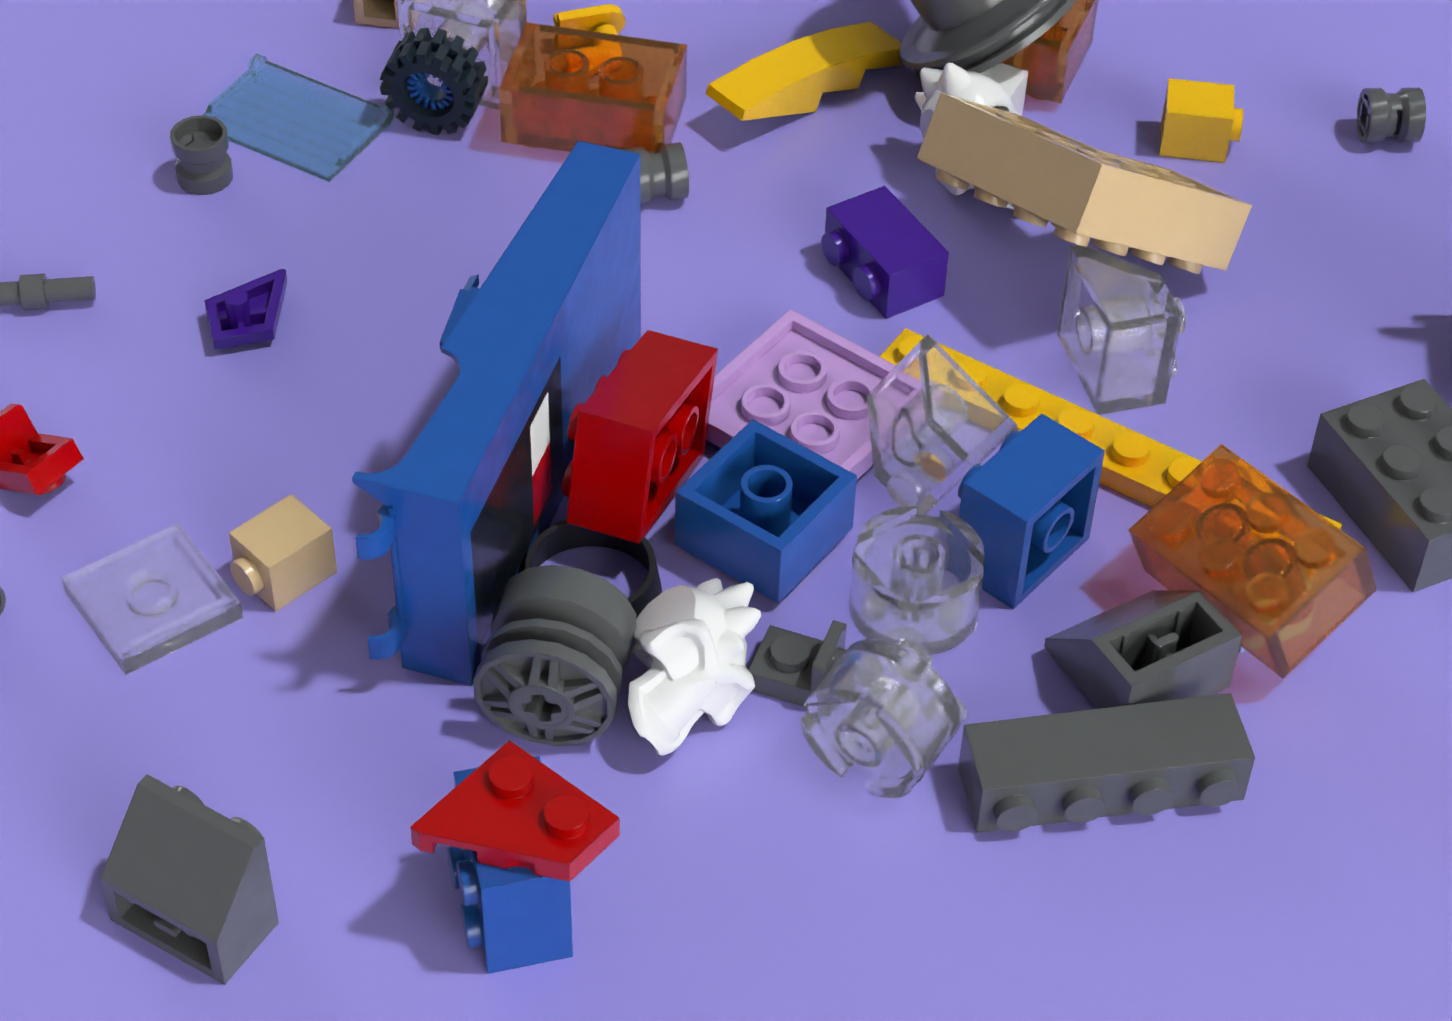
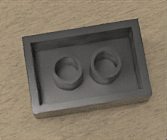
M1421 379L1321 413L1307 464L1308 468L1412 592L1451 579L1452 409L1425 379Z

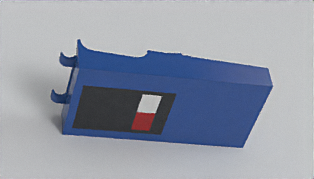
M577 141L482 286L477 288L479 285V274L471 276L464 288L460 289L439 342L441 352L452 357L459 365L460 372L457 380L409 451L396 466L383 472L354 473L352 483L385 504L377 511L379 528L372 533L357 534L355 537L358 559L362 560L377 559L385 555L390 549L396 607L393 606L388 612L389 631L383 635H369L367 639L369 659H387L394 656L400 649L402 668L470 686L473 685L477 667L482 661L481 654L483 648L491 636L490 625L500 593L509 578L524 571L527 552L531 544L543 531L549 528L563 500V478L574 454L575 442L568 439V425L572 412L578 403H585L594 393L602 375L608 376L613 371L622 352L625 349L631 350L641 338L640 154Z

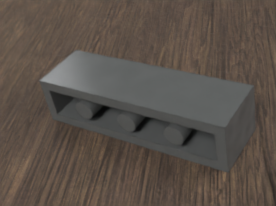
M1226 693L965 724L958 769L976 833L995 830L1014 832L1035 825L1067 821L1086 823L1099 817L1132 813L1151 815L1165 809L1196 805L1215 807L1225 805L1231 801L1244 800L1255 755L1232 694Z

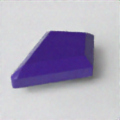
M279 269L204 300L215 350L275 339L288 282L285 269Z

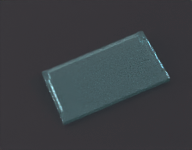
M255 54L249 61L248 70L208 105L203 115L215 117L222 121L227 128L229 141L330 182L391 124L394 117V109L389 110L386 104L377 105L269 62L265 56Z

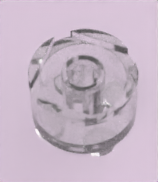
M901 506L877 514L863 525L853 551L849 592L850 615L860 633L873 644L885 649L888 656L894 661L907 664L915 663L923 656L948 651L962 643L975 631L978 622L985 569L984 545L977 532L967 522L954 514L940 510L939 518L918 514L919 506Z
M902 638L896 644L878 639H864L849 646L806 699L803 707L807 706V712L801 718V728L815 754L829 769L841 778L850 769L869 779L862 788L863 790L880 797L899 798L909 794L927 773L958 732L960 725L967 717V709L964 703L953 694L944 679L931 667L933 663L932 657L921 644L908 638Z

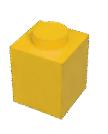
M1168 78L1161 117L1159 156L1225 163L1229 141L1239 142L1243 124V108H1234L1235 85Z

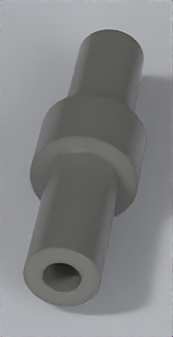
M41 273L20 275L19 281L0 282V306L22 305L23 310L48 309L49 303L96 299L94 276L47 279L46 274Z

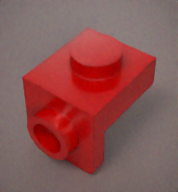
M9 404L0 411V489L33 495L49 493L64 483L66 480L65 473L84 460L73 438L37 433L22 405Z

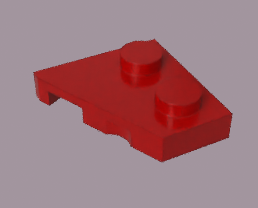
M509 740L410 826L412 845L420 851L434 853L437 843L477 851L478 863L505 869L524 867L531 870L535 875L570 882L620 836V818Z

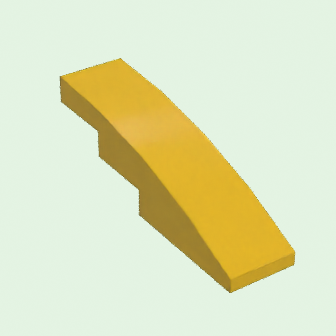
M872 22L832 28L793 40L749 60L708 84L705 94L741 121L816 112L824 92L859 89L866 69L900 66L899 51L901 42Z

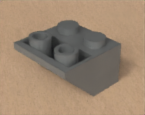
M1152 590L1045 638L1044 647L1095 708L1099 709L1209 696L1230 687L1242 634L1202 590Z
M146 774L136 786L100 877L110 919L225 985L279 923L264 837L248 821L239 817L229 819L205 806L199 797L189 789L182 786H174L172 788Z

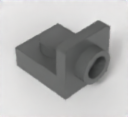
M833 620L824 641L770 625L749 667V672L755 681V688L752 691L822 712L833 687L842 690L851 671L854 652L845 649L847 624Z

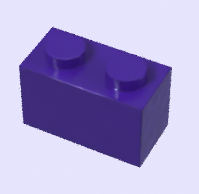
M885 185L826 208L825 234H823L821 239L826 259L831 265L839 267L854 284L860 297L866 301L869 300L885 319L944 296L949 252Z

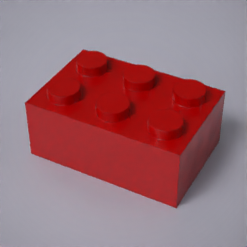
M647 330L631 350L625 349L622 352L613 371L608 376L602 375L594 393L588 400L575 406L568 425V439L574 441L575 444L573 459L567 466L562 483V494L569 497L566 523L639 544L673 499L675 492L685 483L704 457L718 354L717 348Z

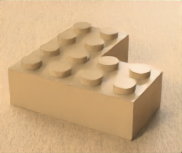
M942 92L917 159L938 168L935 175L937 180L965 190L971 184L975 188L973 197L998 207L1006 208L1008 202L1012 203V206L1015 207L1012 215L1031 224L1046 227L1048 221L1052 222L1051 225L1055 226L1053 235L1065 241L1087 247L1090 238H1094L1093 245L1121 256H1126L1129 247H1131L1130 253L1158 265H1163L1168 256L1167 263L1196 274H1200L1203 265L1227 270L1252 207L1249 203L1170 169L1096 149L1021 115Z

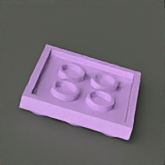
M790 309L715 375L706 440L722 448L754 419L856 474L858 480L935 406L937 387Z

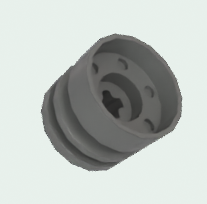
M546 565L527 568L509 578L500 593L490 625L491 636L483 648L481 654L482 661L477 667L473 680L475 700L486 717L508 733L530 742L547 745L566 746L584 744L604 734L614 719L617 697L622 688V672L628 665L634 643L636 612L626 595L602 577L580 568Z

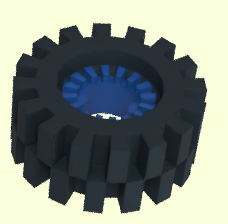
M420 28L416 36L412 31L405 34L402 41L399 40L380 77V80H383L380 85L381 95H388L385 104L389 110L397 107L400 109L396 118L402 123L408 117L415 121L412 129L421 132L424 125L430 126V134L440 135L443 127L448 134L456 133L459 126L464 128L469 124L488 85V76H484L487 69L484 61L475 62L479 53L473 46L466 51L461 48L465 39L456 35L454 41L451 42L446 40V30L437 29L434 37H431L429 28ZM430 74L434 79L436 77L439 78L438 81L442 82L441 87L435 86L427 80Z

